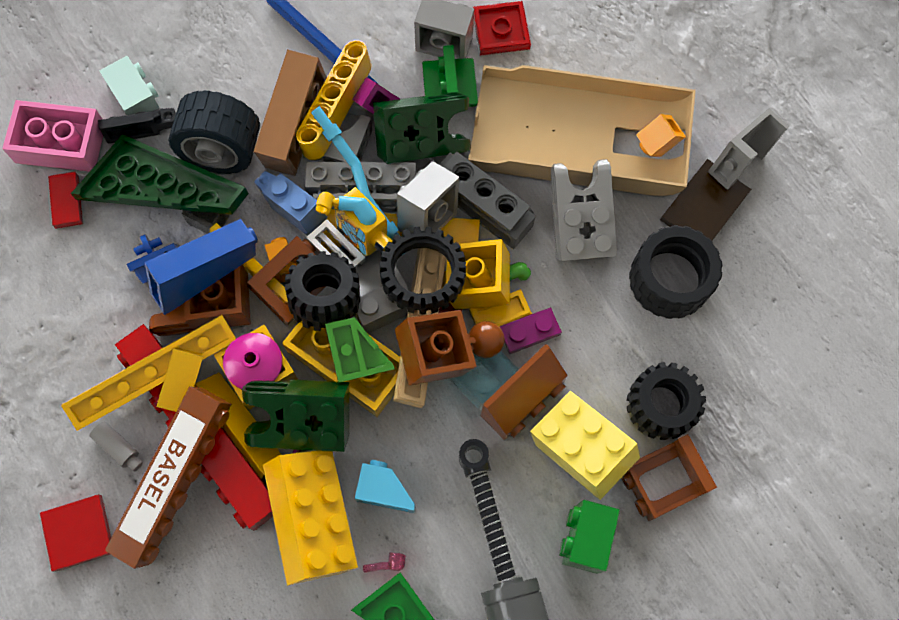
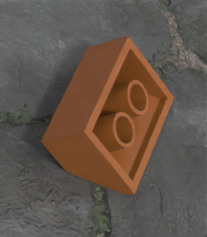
M547 344L482 405L480 416L504 440L509 435L515 438L526 427L523 422L530 415L535 418L546 407L543 402L550 395L556 398L566 388L563 383L568 375Z

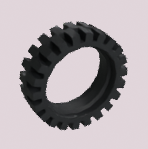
M414 227L413 232L410 233L409 229L402 231L401 237L398 234L395 235L392 243L388 242L385 246L380 262L381 284L385 294H388L389 300L392 303L396 302L397 307L403 310L406 307L408 312L413 314L415 310H419L420 314H426L427 310H431L433 314L438 312L440 307L443 310L449 307V302L454 303L458 294L463 289L466 276L465 255L461 251V246L458 242L453 243V237L449 234L444 237L442 230L437 229L436 233L432 232V227H426L425 231H421L420 227ZM417 248H429L440 252L451 265L449 281L443 288L433 293L418 294L406 290L399 284L394 272L397 260L402 254Z

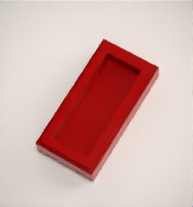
M76 172L48 176L52 226L58 229L83 224L81 200H76L71 194L79 184V175Z

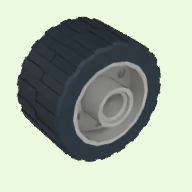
M208 90L194 91L184 95L179 102L168 139L169 146L181 160L217 174L239 173L242 170H246L251 164L260 129L259 117L251 107H248L246 103L233 96Z

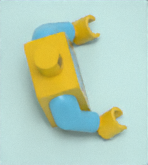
M356 187L344 196H339V199L329 192H322L316 202V211L321 214H329L332 206H334L337 230L363 255L369 256L376 250L382 253L385 251L387 243H392V239L387 236L386 217ZM330 233L326 234L337 247H342L343 250H346ZM323 241L321 242V245L331 254L333 251Z

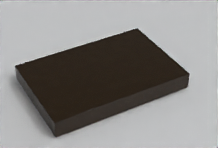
M707 159L689 181L687 187L662 215L660 221L669 227L673 225L691 227V229L702 232L704 236L713 241L752 189L737 180L727 190L708 173L714 163Z

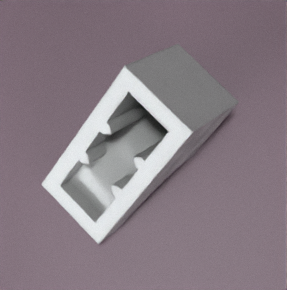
M360 115L358 121L351 128L340 134L360 162L373 130L371 117ZM331 142L323 156L324 162H346L336 146Z

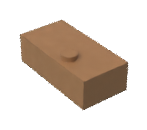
M287 49L254 149L255 155L267 169L296 176L303 155L296 139V133L327 79L318 57Z

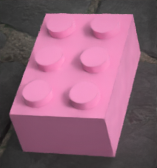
M16 100L2 149L17 164L90 172L97 164L103 140L98 120H102V117L96 109Z

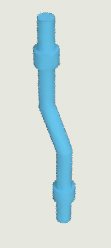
M320 106L317 107L311 114L324 130L322 132L328 142H333L351 167L357 189L385 216L371 197L361 162L340 135L342 131L336 123L332 124ZM387 219V236L393 240V237L398 234L397 231L399 229L393 221L390 222Z

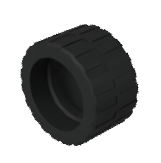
M678 225L667 228L663 227L648 236L635 256L629 272L631 291H633L637 302L639 301L644 309L649 310L654 315L667 319L684 318L686 315H691L701 308L719 286L718 283L723 273L720 253L713 245V242L698 230ZM671 253L688 260L698 276L697 289L689 293H677L664 288L652 273L650 263L652 258L659 254Z

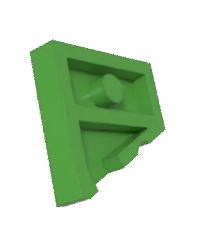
M355 317L325 324L338 383L394 369L393 363L380 350L379 346L366 333Z

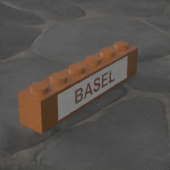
M189 386L105 549L106 552L134 569L148 566L154 562L159 554L160 549L158 547L163 537L173 527L174 521L172 519L177 510L187 500L188 494L186 492L189 486L198 478L202 467L200 465L205 455L209 454L215 445L216 440L214 438L219 428L223 427L229 418L228 411L232 405L231 403L204 388Z

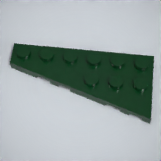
M123 134L71 192L76 200L230 215H233L249 194L242 185Z

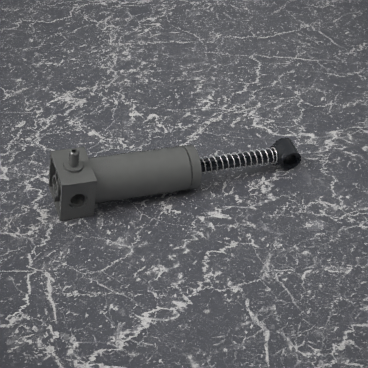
M467 440L460 448L459 463L464 470L465 477L471 479L469 482L473 486L471 491L475 494L476 507L479 508L478 514L481 516L480 522L483 523L482 530L486 534L484 538H487L488 543L486 545L490 549L488 553L492 556L493 570L496 571L495 578H498L497 584L493 585L494 589L481 593L484 606L486 605L487 619L549 620L542 593L539 592L538 579L533 578L524 581L523 577H518L515 574V566L512 564L513 558L510 556L511 550L508 549L507 545L509 543L506 542L505 538L507 535H504L503 531L505 527H502L501 524L503 519L499 517L500 511H498L496 506L498 503L495 502L494 497L496 496L493 495L492 491L494 488H491V480L488 477V474H490L488 472L491 471L488 460L489 450L481 440ZM472 449L478 450L482 459L477 463L469 462L465 457L467 451Z

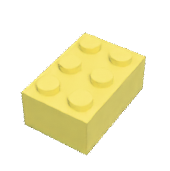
M569 391L530 431L535 445L599 500L640 459L638 444L572 391Z

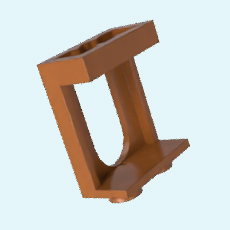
M298 236L247 282V287L286 326L294 320L293 314L289 311L288 303L285 304L266 284L294 258L302 255L307 258V254L312 252L316 255L314 253L316 251L314 246L308 240H301ZM327 286L318 287L312 290L310 294L317 296Z
M688 434L640 458L621 478L625 487L628 490L632 489L637 499L635 506L642 517L646 516L648 522L717 488ZM679 457L692 483L659 500H649L639 481L640 476Z

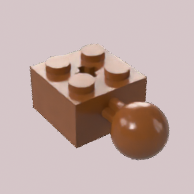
M461 310L409 317L395 328L409 386L463 376L477 367L473 354L480 358H492L501 352L505 343L502 329L497 324L489 321L475 324L468 334Z

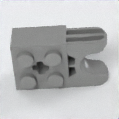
M607 159L598 160L593 165L592 181L584 190H579L571 184L566 166L562 163L552 165V209L557 260L568 261L617 256L611 166ZM584 223H586V226H589V232L586 237H584V234L579 233V228H583Z

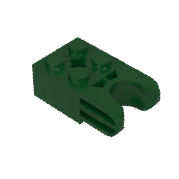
M460 93L373 103L377 156L386 164L469 151L471 149L470 139L461 134H449L448 131L450 119L455 114L468 110L469 97Z
M290 379L289 382L251 381L242 388L244 402L247 405L264 409L271 418L268 421L254 422L246 429L244 441L248 446L345 452L350 436L349 382L338 383L335 381Z

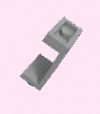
M768 108L728 143L708 173L728 190L756 156L762 160L789 128V125Z

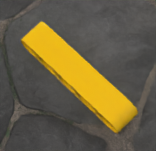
M351 41L343 48L297 130L296 139L303 155L309 160H317L323 157L331 144L322 132L324 130L311 112L320 106L332 124L336 123L340 128L354 102L352 100L371 71V60L367 47L362 41Z

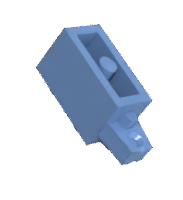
M264 171L254 181L270 207L307 236L327 219L326 214L316 211L317 200L280 173L278 176Z

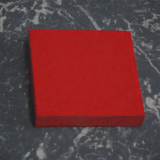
M523 1L473 7L480 56L530 50L531 41Z
M97 494L40 512L52 572L109 555L105 549L111 539L102 495Z

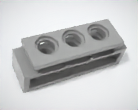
M306 162L305 189L316 200L322 192H329L339 199V196H344L353 188H357L351 167L347 162ZM361 162L371 197L382 212H397V193L403 185H407L415 178L416 162L386 164L385 162Z

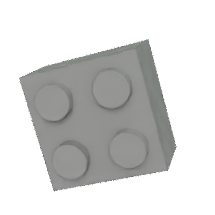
M422 0L414 21L415 51L440 57L443 56V46L453 45L455 59L466 58L473 38L474 8H470L465 4H455L443 0Z
M434 161L425 169H420L415 178L407 185H403L397 193L398 231L402 233V231L409 229L410 233H412L414 227H420L421 231H425L426 227H432V232L436 233L437 229L441 230L457 214L459 176Z

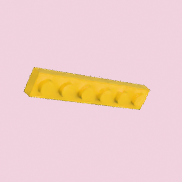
M220 315L63 403L61 407L76 431L163 383L174 348L203 356L202 360L230 345L236 337L223 315Z

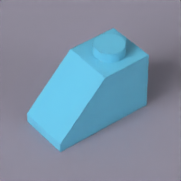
M371 460L370 464L362 463L355 494L357 502L415 513L414 502L393 470L387 468V463Z

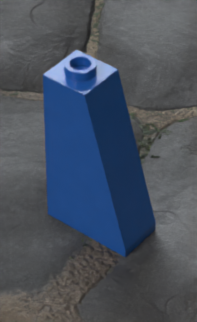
M239 219L144 262L150 294L165 315L256 256V243L258 239L254 230L251 227L247 228L243 221Z

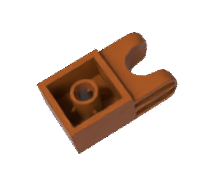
M241 265L165 315L162 312L151 316L149 320L150 332L158 336L190 333L220 315H223L229 327L250 325L249 288L247 287L249 279L247 270Z

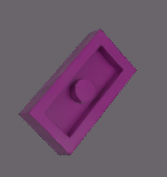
M551 307L499 326L504 333V344L509 355L560 336L562 333Z

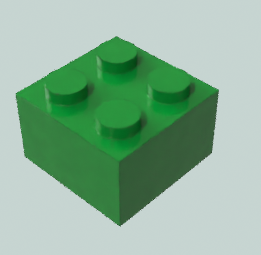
M582 500L576 506H573V509L569 510L566 520V526L570 527L569 535L566 539H562L559 556L563 557L562 564L595 574L606 572L620 509L587 500Z

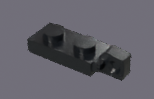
M161 108L159 111L138 112L120 117L113 116L108 119L98 120V124L106 142L110 144L115 143L122 134L132 139L160 135L161 130L172 128L176 112L174 108Z

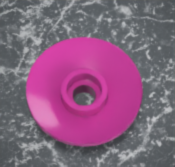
M248 333L236 338L226 349L223 358V368L227 378L240 389L251 381H275L281 372L283 363L282 353L276 342L260 333ZM249 355H255L256 360L253 363H246V358Z

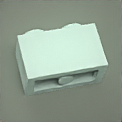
M125 56L99 70L126 115L159 109L155 100L159 95L151 82L145 84L143 81L146 75L139 63L133 65L129 57Z

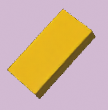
M521 289L510 293L509 305L471 308L469 311L475 324L489 321L498 326L532 314Z
M173 349L156 407L177 412L189 386H195L203 356Z

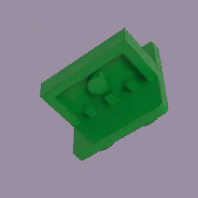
M446 45L443 46V56L438 57V60L422 62L425 97L460 93L469 97V107H476L478 105L473 58L455 59L454 46Z

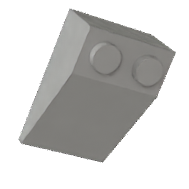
M379 250L374 251L369 256H365L366 261L362 265L359 264L356 269V273L359 276L360 303L359 310L355 315L360 325L368 334L407 316L408 312L406 307L402 310L397 307L396 302L392 303L388 298V294H385L380 278L382 253ZM350 253L346 255L351 261L355 259ZM395 265L394 272L396 279L402 287L409 291L402 275L400 274L399 270Z

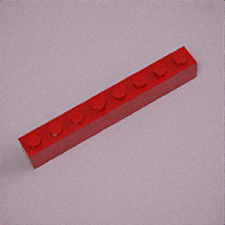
M144 324L114 344L120 351L117 358L125 368L163 348L154 334ZM163 383L149 390L153 396L149 401L158 413L163 411L169 420L165 423L169 427L176 412L156 407ZM221 427L214 438L216 442L209 454L205 455L202 461L201 473L209 482L213 479L218 485L219 489L216 490V493L225 505L232 504L237 511L233 516L243 529L248 526L249 529L255 531L273 517L268 489Z

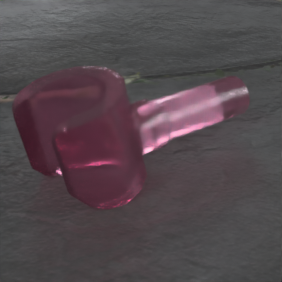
M389 552L388 562L363 565L364 573L377 570L401 571L405 567L406 555Z

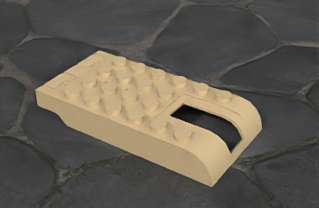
M483 65L480 94L468 160L482 171L551 181L552 165L562 163L567 167L571 184L589 186L592 181L593 165L598 160L607 159L611 166L612 190L652 196L674 195L682 192L687 187L696 90L526 65L513 69ZM660 114L672 115L682 132L685 131L683 155L677 158L654 159L613 152L616 128L641 131Z

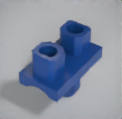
M144 234L140 236L142 245L133 249L137 256L145 252L148 255L126 265L130 272H135L142 284L148 283L144 262L162 255L165 251L177 248V244L172 243L154 251V248L163 245L160 237L150 241L147 235Z

